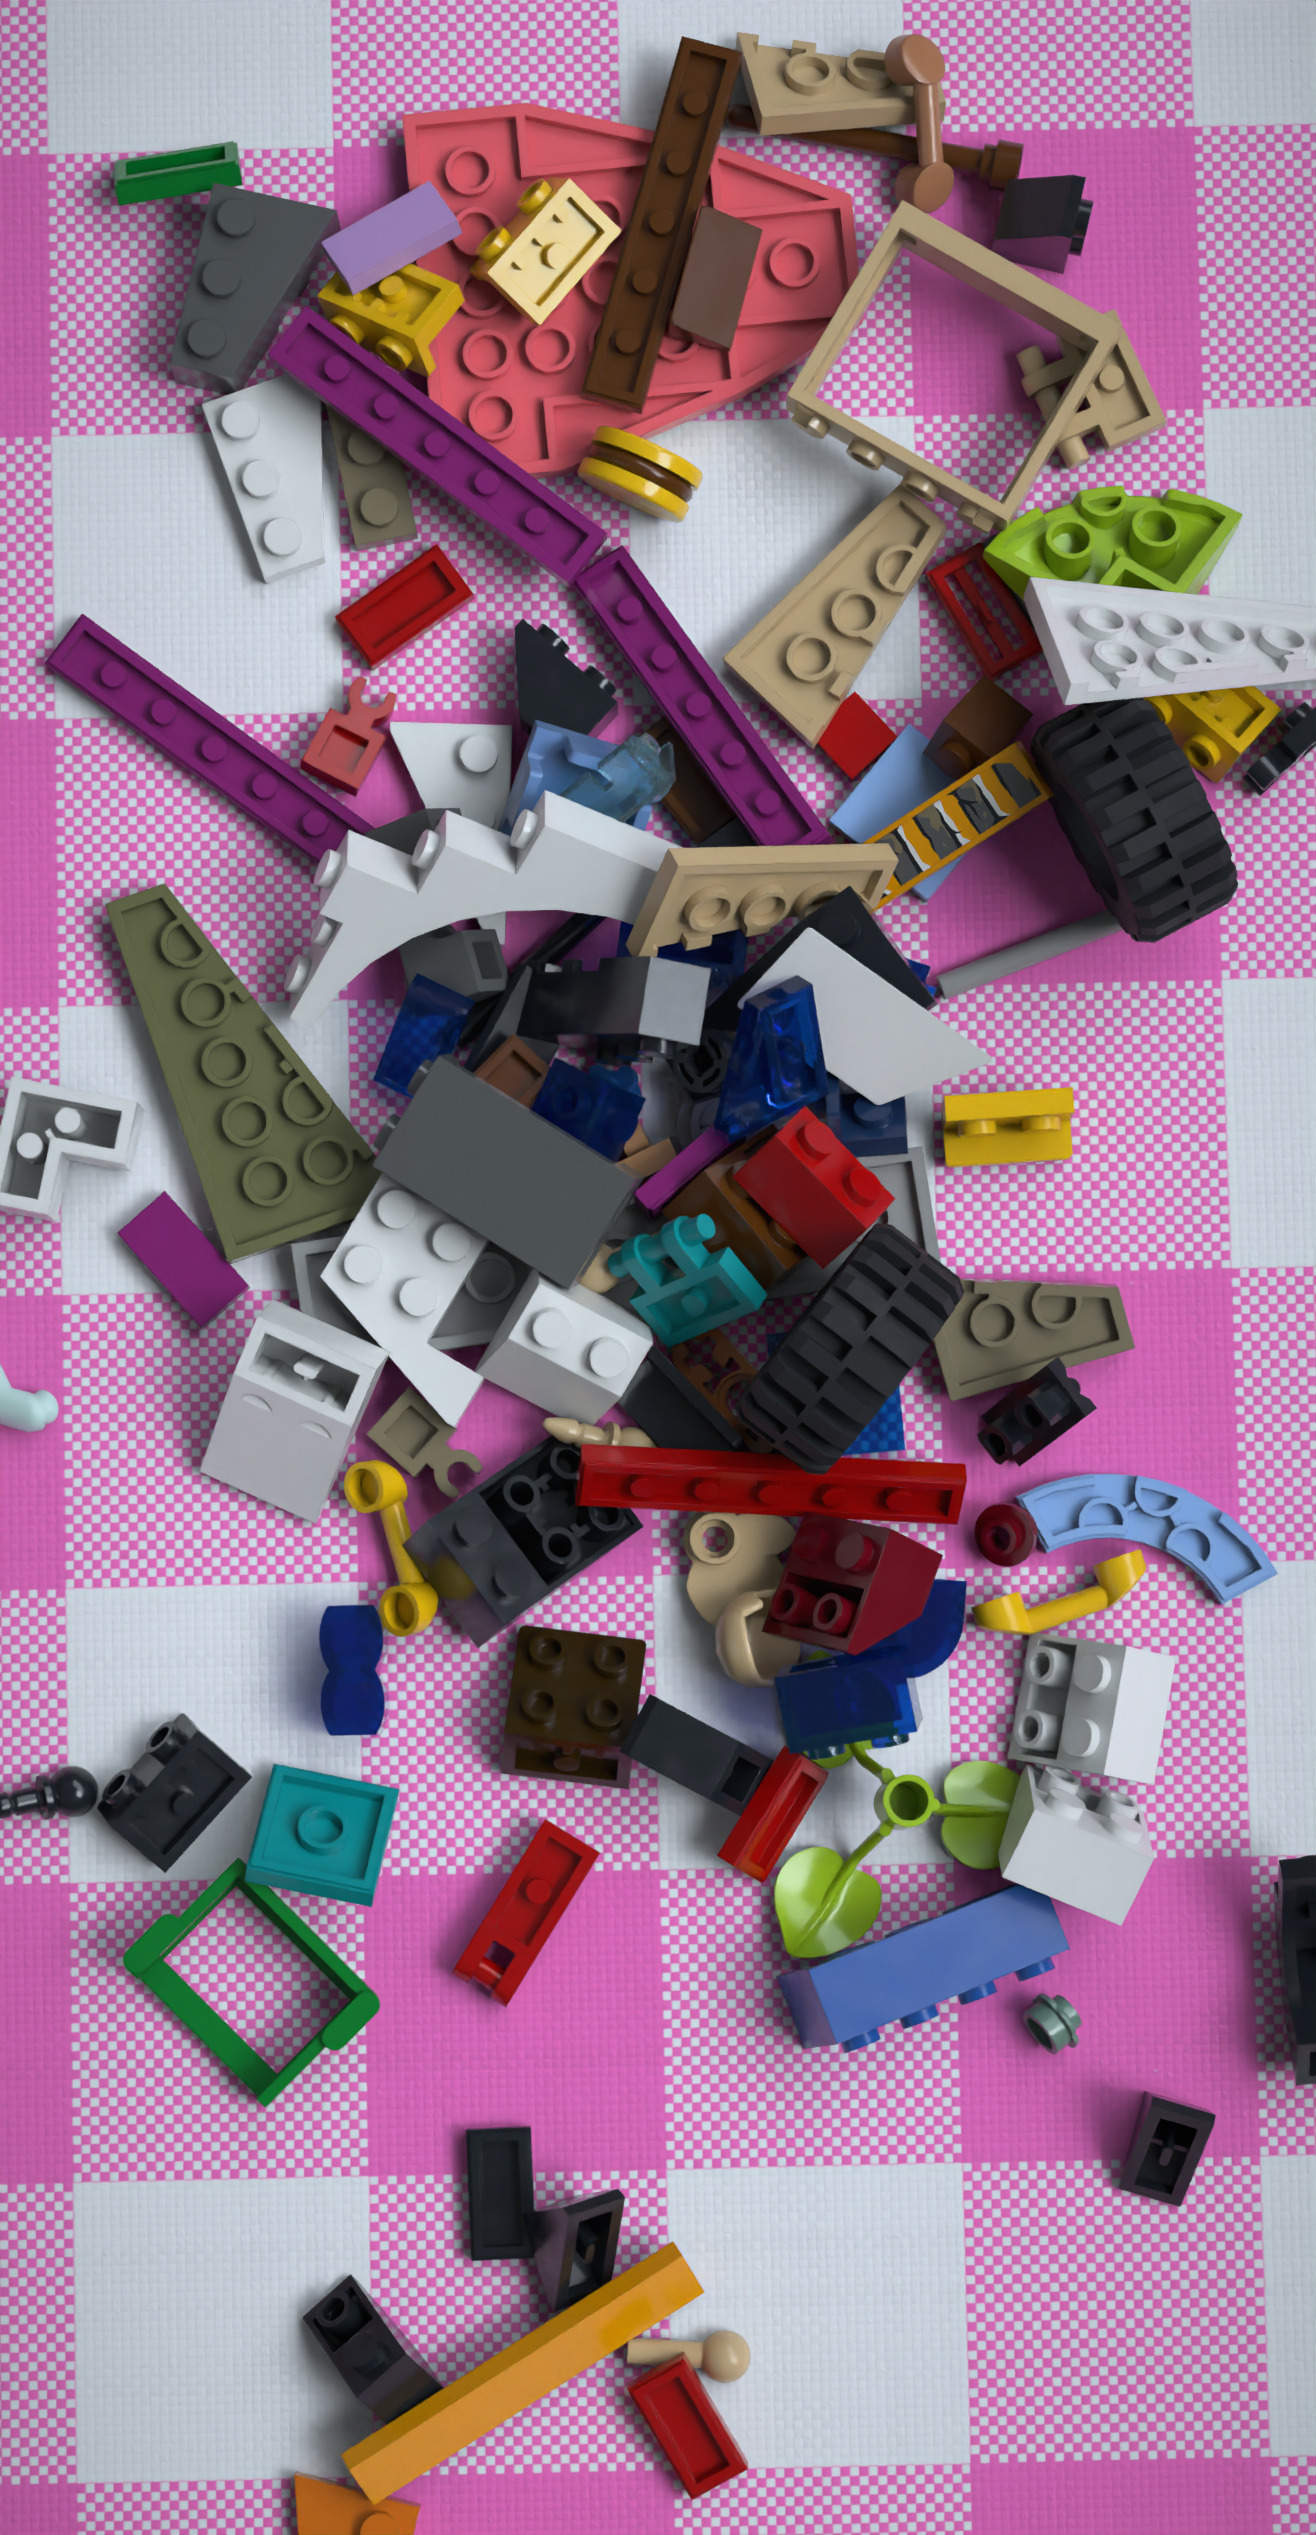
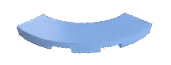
M1087 1474L1044 1484L1016 1497L1019 1506L1026 1509L1033 1516L1037 1525V1538L1046 1554L1062 1546L1091 1539L1112 1538L1143 1543L1175 1557L1189 1567L1211 1590L1220 1605L1278 1574L1265 1552L1250 1534L1228 1514L1188 1492L1186 1489L1164 1481L1142 1476Z

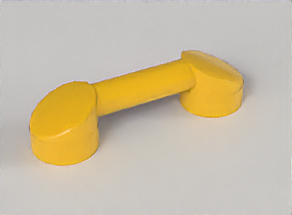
M369 1460L356 1463L348 1469L345 1475L344 1491L350 1505L358 1512L371 1513L379 1511L400 1585L388 1588L383 1593L379 1605L381 1620L385 1628L395 1636L405 1637L420 1633L433 1620L437 1610L438 1595L428 1580H425L420 1569L402 1546L412 1536L403 1504L408 1496L407 1485L399 1472L385 1462Z
M1139 1549L1093 1565L1092 1567L1098 1581L1097 1585L1028 1609L1025 1608L1020 1591L972 1607L977 1626L987 1631L1002 1634L1033 1635L1110 1608L1120 1601L1146 1572L1147 1565L1142 1551Z

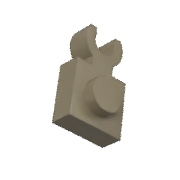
M410 1387L407 1388L366 1434L414 1478L429 1465L434 1470V1477L438 1488L446 1496L457 1499L461 1495L458 1489L451 1485L448 1480V1471L454 1464L464 1463L478 1475L483 1470L482 1464L474 1454L466 1450H452L446 1445L458 1430L448 1425L437 1411Z

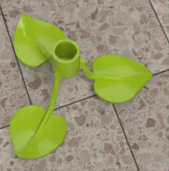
M823 1650L815 1651L809 1656L799 1672L793 1688L790 1721L795 1741L802 1753L821 1768H837L845 1764L854 1755L862 1767L879 1778L882 1785L878 1788L874 1797V1811L881 1823L850 1854L846 1862L843 1861L837 1852L830 1848L811 1847L795 1853L780 1868L773 1889L774 1908L785 1950L789 1955L796 1958H815L838 1952L856 1942L872 1927L881 1907L882 1890L875 1878L865 1872L855 1870V1868L885 1837L891 1834L893 1829L905 1830L924 1823L932 1813L945 1816L941 1826V1839L950 1855L961 1864L973 1869L986 1870L1000 1867L998 1852L1020 1780V1775L996 1763L988 1761L963 1763L950 1770L944 1779L943 1796L946 1804H943L934 1798L930 1785L921 1777L910 1774L895 1777L890 1768H884L870 1758L865 1751L884 1744L893 1732L897 1709L890 1689L878 1675L867 1668L837 1658Z

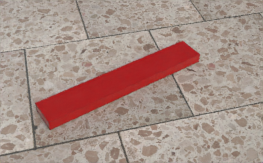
M581 1444L575 1485V1505L803 1517L805 1511L842 1519L958 1525L967 1475L966 1466L961 1463L840 1457L825 1474L819 1475L806 1473L783 1454Z

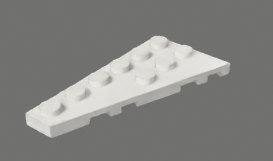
M1029 578L1023 599L1064 705L1316 679V607L1046 578Z

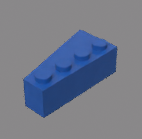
M1014 1883L942 1912L943 1915L934 1919L933 1917L926 1918L891 1931L884 1935V1939L877 1942L875 1940L832 1954L826 1959L827 1962L804 1969L797 1968L776 1976L804 2049L841 2043L844 2053L851 2052L880 2040L877 2028L897 2019L900 2020L902 2028L906 2029L939 2016L935 2004L957 1995L960 2004L965 2005L997 1992L993 1981L995 1979L1015 1972L1020 1982L1054 1969L1055 1966L1051 1957L1069 1950L1070 1947L1050 1897Z

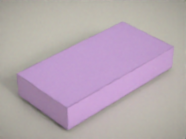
M428 181L323 240L321 245L326 257L350 292L355 295L463 233L455 215L432 183Z

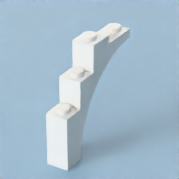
M544 790L533 811L524 809L521 812L511 836L446 810L434 831L426 829L422 833L413 856L348 830L337 851L328 849L324 853L315 874L314 885L321 887L320 912L312 929L310 941L313 944L306 957L298 954L293 959L285 978L284 990L291 992L289 1019L312 1028L336 994L370 963L411 938L456 921L506 911L562 910L606 916L634 925L668 848L683 847Z

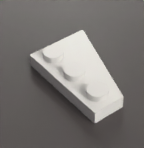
M284 374L201 404L266 584L325 563L321 400L290 376Z

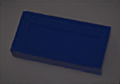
M417 973L409 985L373 1080L412 1099L414 1096L406 1090L415 1072L426 1059L434 1063L439 1055H454L475 1001Z

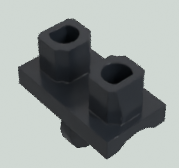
M1057 1357L981 1415L988 1426L977 1434L978 1440L995 1463L1001 1465L1012 1457L1020 1467L1097 1409L1091 1399L1080 1394V1384L1076 1379L1067 1377L1065 1365Z

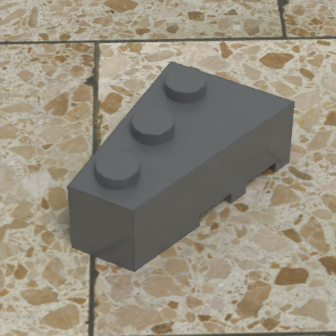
M213 183L170 360V366L177 384L226 395L244 388L278 334V327L296 298L301 297L310 283V276L325 254L321 242L341 231L337 210Z

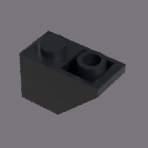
M1064 175L1007 180L992 251L1013 263L1063 274L1068 254L1081 256L1094 201L1081 198L1086 177Z
M522 619L514 628L521 729L530 736L534 722L538 720L597 738L618 715V702L612 697L617 689L593 666L589 665L582 671L565 656L570 650L569 646L548 626L541 624L535 630Z
M649 1694L640 1713L634 1718L629 1734L619 1751L739 1816L744 1812L774 1760L651 1694Z
M351 2274L302 2317L356 2398L386 2425L444 2388L418 2349Z

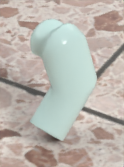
M0 1364V1424L30 1433L43 1430L45 1424L54 1422L59 1412L56 1398L46 1390H39L33 1394L12 1388Z

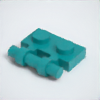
M700 1214L693 1218L679 1216L666 1222L662 1226L661 1232L653 1236L644 1233L626 1240L622 1244L621 1250L612 1253L608 1257V1267L614 1276L620 1278L631 1274L638 1282L639 1286L629 1302L668 1348L757 1311L768 1295L729 1246L710 1254L702 1245V1242L712 1238L715 1234L714 1222L706 1214ZM671 1256L680 1268L670 1272L662 1263V1260Z

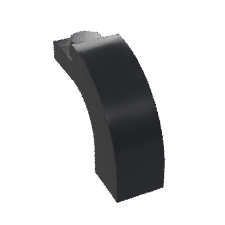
M1308 1855L1300 1858L1279 1860L1278 1882H1274L1275 1928L1282 2003L1296 2086L1316 2084V1855Z

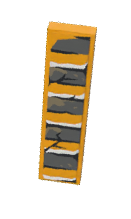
M1021 741L1013 743L862 843H889L899 860L877 907L872 909L874 913L1054 796Z

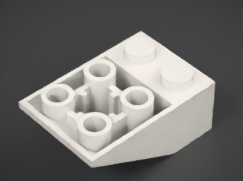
M273 1299L256 1318L233 1373L199 1471L316 1524L390 1352Z

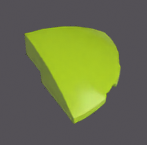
M1122 485L1098 487L1079 491L1071 504L1055 508L1044 514L1039 507L1030 510L1013 521L1006 531H1001L984 549L983 558L1023 601L1030 577L1198 595L1238 528L1243 514L1213 500L1175 489H1168L1161 498L1129 496Z

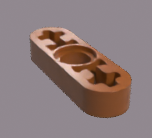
M714 1328L672 1346V1360L675 1367L744 1438V1444L752 1453L775 1454L778 1450L760 1436L756 1440L751 1434V1430L741 1423L739 1418L730 1410L728 1397L732 1388L743 1381L752 1382L759 1372V1369L722 1330ZM695 1338L705 1343L712 1339L715 1340L717 1345L713 1348L711 1354L722 1368L729 1370L734 1360L740 1366L739 1370L728 1374L720 1381L715 1393L708 1387V1384L716 1381L719 1377L706 1365L698 1364L692 1368L688 1362L694 1355V1351L689 1345Z

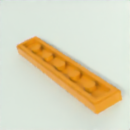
M671 2242L341 2454V2457L352 2476L372 2504L375 2505L705 2292L675 2243Z

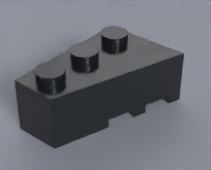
M652 956L600 958L598 971H582L583 961L578 959H563L562 966L548 964L540 960L526 961V966L532 968V973L516 1036L594 1051V1062L614 1067H631L632 1062L653 1063V1057L673 1059L675 1058L676 1050L699 1046L711 972L709 968Z

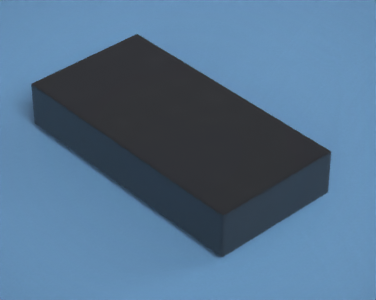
M531 2126L467 2128L466 2146L471 2261L535 2258L522 2215L523 2213L535 2210Z

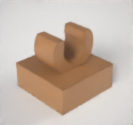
M638 1119L614 1130L618 1143L626 1156V1159L616 1164L625 1163L643 1174L645 1177L639 1187L677 1156L669 1138L650 1146Z

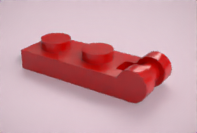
M545 1819L451 1974L467 1984L470 1979H473L492 1991L489 1998L507 2007L600 1852ZM493 1941L498 1942L515 1953L507 1969L485 1957Z

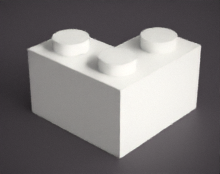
M11 1076L0 1127V1211L57 1222L70 1160L132 1173L145 1110L137 1101Z

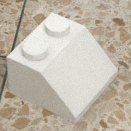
M533 1268L475 1368V1372L559 1417L575 1419L579 1424L584 1422L594 1425L625 1392L653 1344L651 1329L642 1316L587 1289L581 1284L568 1290Z

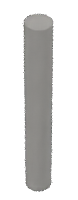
M1106 909L936 976L937 984L943 998L946 1000L1122 931V928L1116 917H1113L1109 910Z

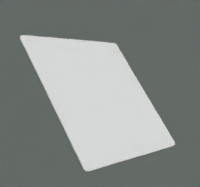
M810 927L801 933L738 1002V1007L876 1105L890 1102L989 1064L992 1061L990 1055Z

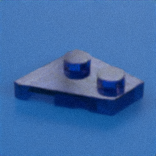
M798 975L744 1001L713 1125L714 1134L729 1144L830 1094L813 984Z

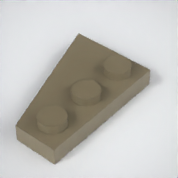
M960 1278L964 1289L963 1297L932 1341L947 1396L951 1402L1028 1380L1057 1357L1063 1362L1065 1368H1069L1135 1348L1119 1287L1116 1284Z

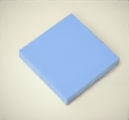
M908 724L829 819V825L851 843L862 844L957 780L945 775L938 768L937 764L923 754L930 740L912 725ZM967 853L910 890L927 903Z

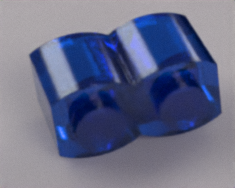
M375 1605L328 1606L323 1614L319 1631L321 1654L329 1670L322 1686L320 1702L325 1727L330 1736L381 1735L389 1714L388 1689L380 1673L388 1647V1632L379 1608Z

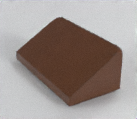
M701 205L669 323V336L731 351L762 229L714 208Z

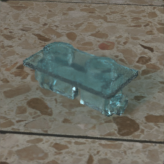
M644 733L639 738L631 735L597 763L598 771L610 782L603 785L587 771L563 792L559 793L558 796L614 818L618 822L625 823L628 818L646 804L653 805L660 801L668 793L673 782L676 781L673 745L668 741L660 748L657 741L648 733Z

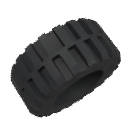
M1143 697L1083 703L1039 726L1031 740V753L1036 761V767L1054 794L1048 801L1052 805L1057 816L1056 819L1063 833L1067 836L1077 860L1086 871L1092 886L1102 897L1111 915L1116 917L1120 927L1127 934H1130L1133 940L1155 943L1231 901L1238 888L1236 880L1238 875L1236 866L1231 860L1232 853L1229 844L1222 834L1220 822L1206 798L1207 795L1200 781L1194 775L1187 757L1182 749L1178 747L1171 731L1165 722L1159 719L1156 710L1149 701H1144Z
M876 1223L816 1295L743 1392L735 1405L740 1422L806 1473L825 1474L839 1460L846 1449L852 1445L887 1399L890 1398L955 1310V1306L960 1302L964 1294L959 1276L893 1225Z

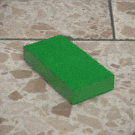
M234 141L117 160L114 163V185L119 206L211 191L213 183L230 187L243 185L238 145Z

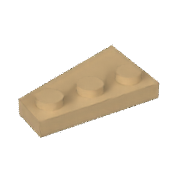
M737 32L735 50L743 52L740 70L760 136L916 123L913 86H900L889 78L884 64L885 53L858 49L851 53L848 58L815 53L816 43L793 40L792 49L758 45L759 35ZM938 82L940 121H944L946 100L941 84Z

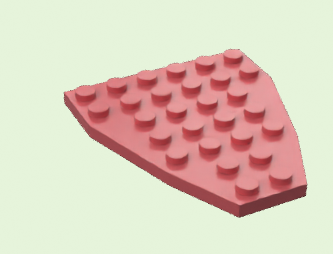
M530 103L402 115L409 192L430 181L457 218L463 233L416 260V266L459 284L465 300L428 345L436 365L435 370L427 377L429 398L535 479L565 476L578 470L582 459L588 457V450L593 446L591 439L599 426L617 428L647 440L745 397L811 355L859 274L851 194L718 145L701 205L714 208L762 229L731 351L669 336L671 311L642 415L582 399V387L655 131ZM550 177L570 178L622 231L541 325H534L489 281L478 280L469 270L480 258L475 252L481 241L496 227L503 226L506 228L519 213L520 209L516 206L517 201L530 185L541 178L545 181ZM864 315L861 321L859 322L858 326L863 324Z

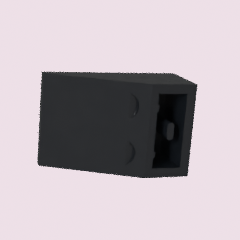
M551 1435L430 1518L402 1544L405 1551L477 1648L529 1613L644 1527L631 1508L575 1505V1485L581 1448L575 1447L573 1443H563Z

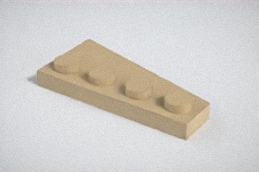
M900 483L722 658L724 665L805 743L814 749L946 535V524Z
M889 843L668 848L625 945L632 957H657L658 947L679 942L682 943L686 951L711 945L712 935L741 929L745 937L770 932L771 927L783 919L797 916L798 920L802 921L848 886H851L874 909L877 907L899 860Z

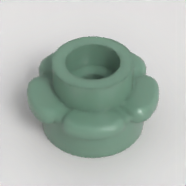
M1039 1994L1033 1999L1034 2005L1023 2013L1024 2023L1035 2040L1046 2051L1054 2055L1067 2045L1075 2048L1079 2043V2038L1075 2034L1076 2029L1082 2025V2022L1074 2007L1061 1995H1056L1052 1999L1045 1994Z

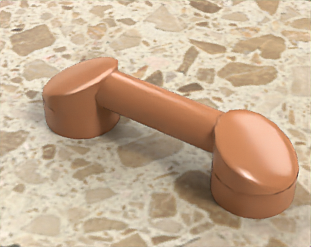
M919 34L900 35L894 38L887 46L884 64L889 78L894 83L900 86H913L919 163H910L900 170L895 181V195L899 204L903 200L924 213H932L946 202L954 186L952 168L947 163H944L937 84L944 77L945 62L939 48L930 39Z

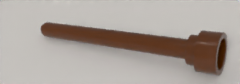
M732 104L729 106L725 119L728 126L738 130L759 133L751 106L743 104ZM864 127L770 135L919 163L917 137ZM999 139L997 145L986 143L984 149L942 142L944 163H947L952 170L978 174V181L990 183V190L1005 192L1007 180L1019 178L1024 144Z

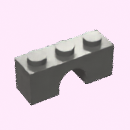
M425 808L365 833V836L413 856L422 833L426 829L434 831L446 810L460 816L462 814L460 808ZM451 924L411 938L398 946L406 973L404 978L406 991L414 1002L418 1015L458 1011L502 994L510 980L495 929L461 930L457 932Z

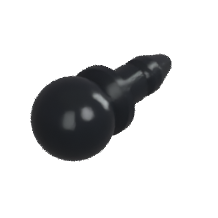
M78 1766L64 1767L57 1771L51 1779L46 1775H39L36 1777V1789L29 1787L14 1790L10 1794L6 1792L0 1793V1819L10 1818L12 1814L20 1816L35 1813L39 1809L44 1820L53 1819L56 1813L71 1818L83 1816L96 1804L99 1792L97 1782L89 1771Z

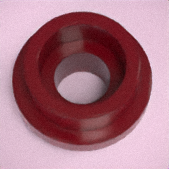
M1009 1502L996 1503L986 1508L977 1518L974 1529L977 1547L982 1555L993 1564L1003 1567L1018 1565L1030 1557L1037 1542L1038 1531L1033 1516L1026 1509ZM997 1526L1003 1527L1009 1533V1546H1006L998 1537Z

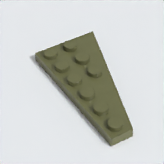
M165 883L106 903L105 906L228 1262L233 1264L353 1222L383 1173L372 1166L377 1157L361 1135L355 1130L330 1095Z

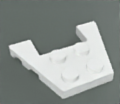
M382 1173L320 1277L380 1347L390 1352L389 1357L442 1419L456 1429L485 1378L430 1346L428 1343L490 1240Z

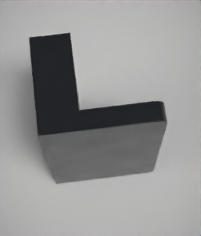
M657 1347L647 1355V1360L639 1366L622 1397L617 1401L640 1428L655 1441L659 1448L737 1452L744 1445V1438Z

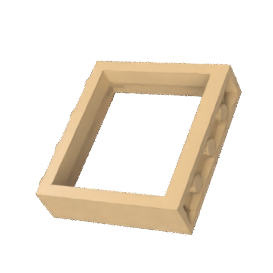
M902 200L789 390L786 410L794 414L791 421L804 432L819 439H823L826 434H829L847 444L846 453L863 466L878 471L881 465L901 475L903 477L901 481L902 486L919 498L934 502L937 496L958 508L956 516L973 529L982 533H989L991 528L998 532L1006 531L1116 346L1123 326ZM903 248L1087 352L1000 502L816 397Z

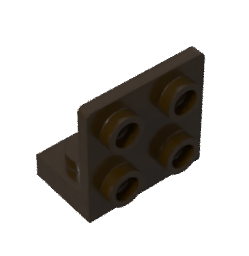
M526 1625L521 1626L518 1634L504 1729L501 1774L629 1789L632 1758L619 1751L629 1734L634 1718L638 1715L646 1642L640 1639Z

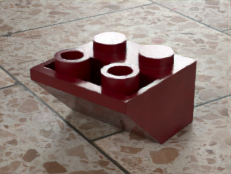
M805 1511L799 1530L794 1537L792 1549L777 1590L772 1597L770 1609L761 1632L770 1636L856 1656L922 1615L943 1555L890 1528Z

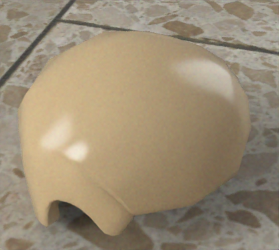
M777 1589L739 1594L725 1606L722 1615L718 1618L715 1630V1646L718 1659L726 1676L748 1689L774 1687L775 1681L789 1679L797 1671L801 1643L761 1632L770 1609L772 1597Z

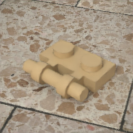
M1115 309L1103 314L1121 324ZM1123 327L1116 346L1083 400L1087 409L1074 415L1054 450L1059 449L1068 470L1087 463L1091 459L1081 439L1085 435L1098 431L1108 453L1165 428L1167 422ZM1059 336L1056 337V343L1063 359L1047 365L1038 345L1027 348L1016 356L1025 375L1021 380L1022 386L1029 400L1036 399L1046 422L1061 398L1058 387L1071 381L1087 354L1084 350Z

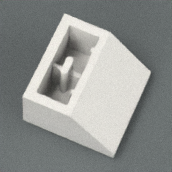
M1042 1633L1029 1635L1008 1758L1154 1785L1176 1657L1128 1646Z
M1026 1763L1020 1776L998 1852L1002 1877L1122 1926L1154 1860L1144 1812L1139 1810L1140 1806L1137 1802L1120 1792L1105 1790L1103 1794L1081 1786V1782L1076 1776L1062 1768L1048 1765L1042 1770Z

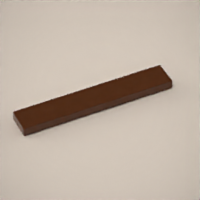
M684 36L681 37L582 387V399L641 415L643 413L741 66L743 52Z

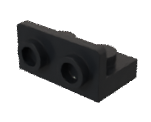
M181 1713L173 1722L164 1723L151 1735L146 1744V1752L130 1770L120 1771L109 1781L102 1794L103 1800L98 1804L97 1809L110 1827L166 1873L252 1776L243 1766L203 1733L187 1715Z

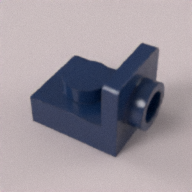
M825 1072L826 1095L814 1096L815 1116L820 1122L831 1129L835 1137L856 1158L908 1154L905 1096L882 1105H876L860 1093L841 1094L839 1078L831 1072Z

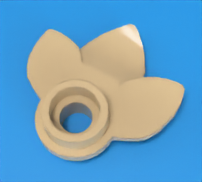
M697 1512L692 1516L684 1530L683 1545L687 1556L693 1562L686 1588L689 1598L698 1613L708 1623L716 1627L718 1618L722 1615L725 1606L739 1594L777 1589L784 1567L776 1555L793 1543L797 1533L795 1529L783 1517L776 1515L740 1514L737 1516L734 1513ZM712 1527L724 1530L728 1538L726 1547L718 1552L706 1549L702 1541L704 1532Z

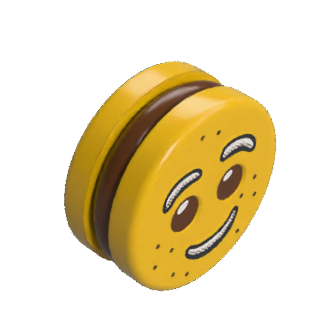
M610 426L597 427L591 439L593 446L588 450V457L582 459L577 471L578 476L597 490L633 508L664 520L682 522L689 510L687 503L692 499V491L698 490L703 479L702 472L682 457L646 439Z

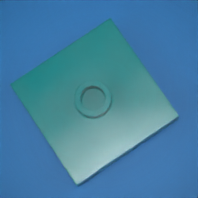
M273 1764L246 1867L245 1881L372 1907L396 1812L399 1789Z

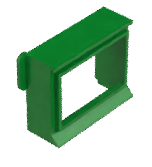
M238 1857L179 1918L173 1914L161 1916L126 1951L123 1963L128 1971L136 1978H140L258 2096L256 2099L266 2108L325 2048L334 2051L342 2049L377 2014L380 2008V2000L377 1994L269 1886L245 1881L247 1864ZM236 1886L350 1999L278 2074L164 1961Z

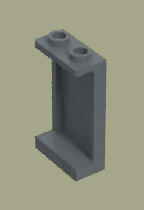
M451 1054L439 1055L434 1063L429 1059L424 1060L407 1087L406 1091L414 1097L402 1117L392 1114L375 1139L373 1146L379 1149L380 1153L372 1166L569 1290L578 1286L645 1176L625 1163L616 1164L460 1066V1060Z

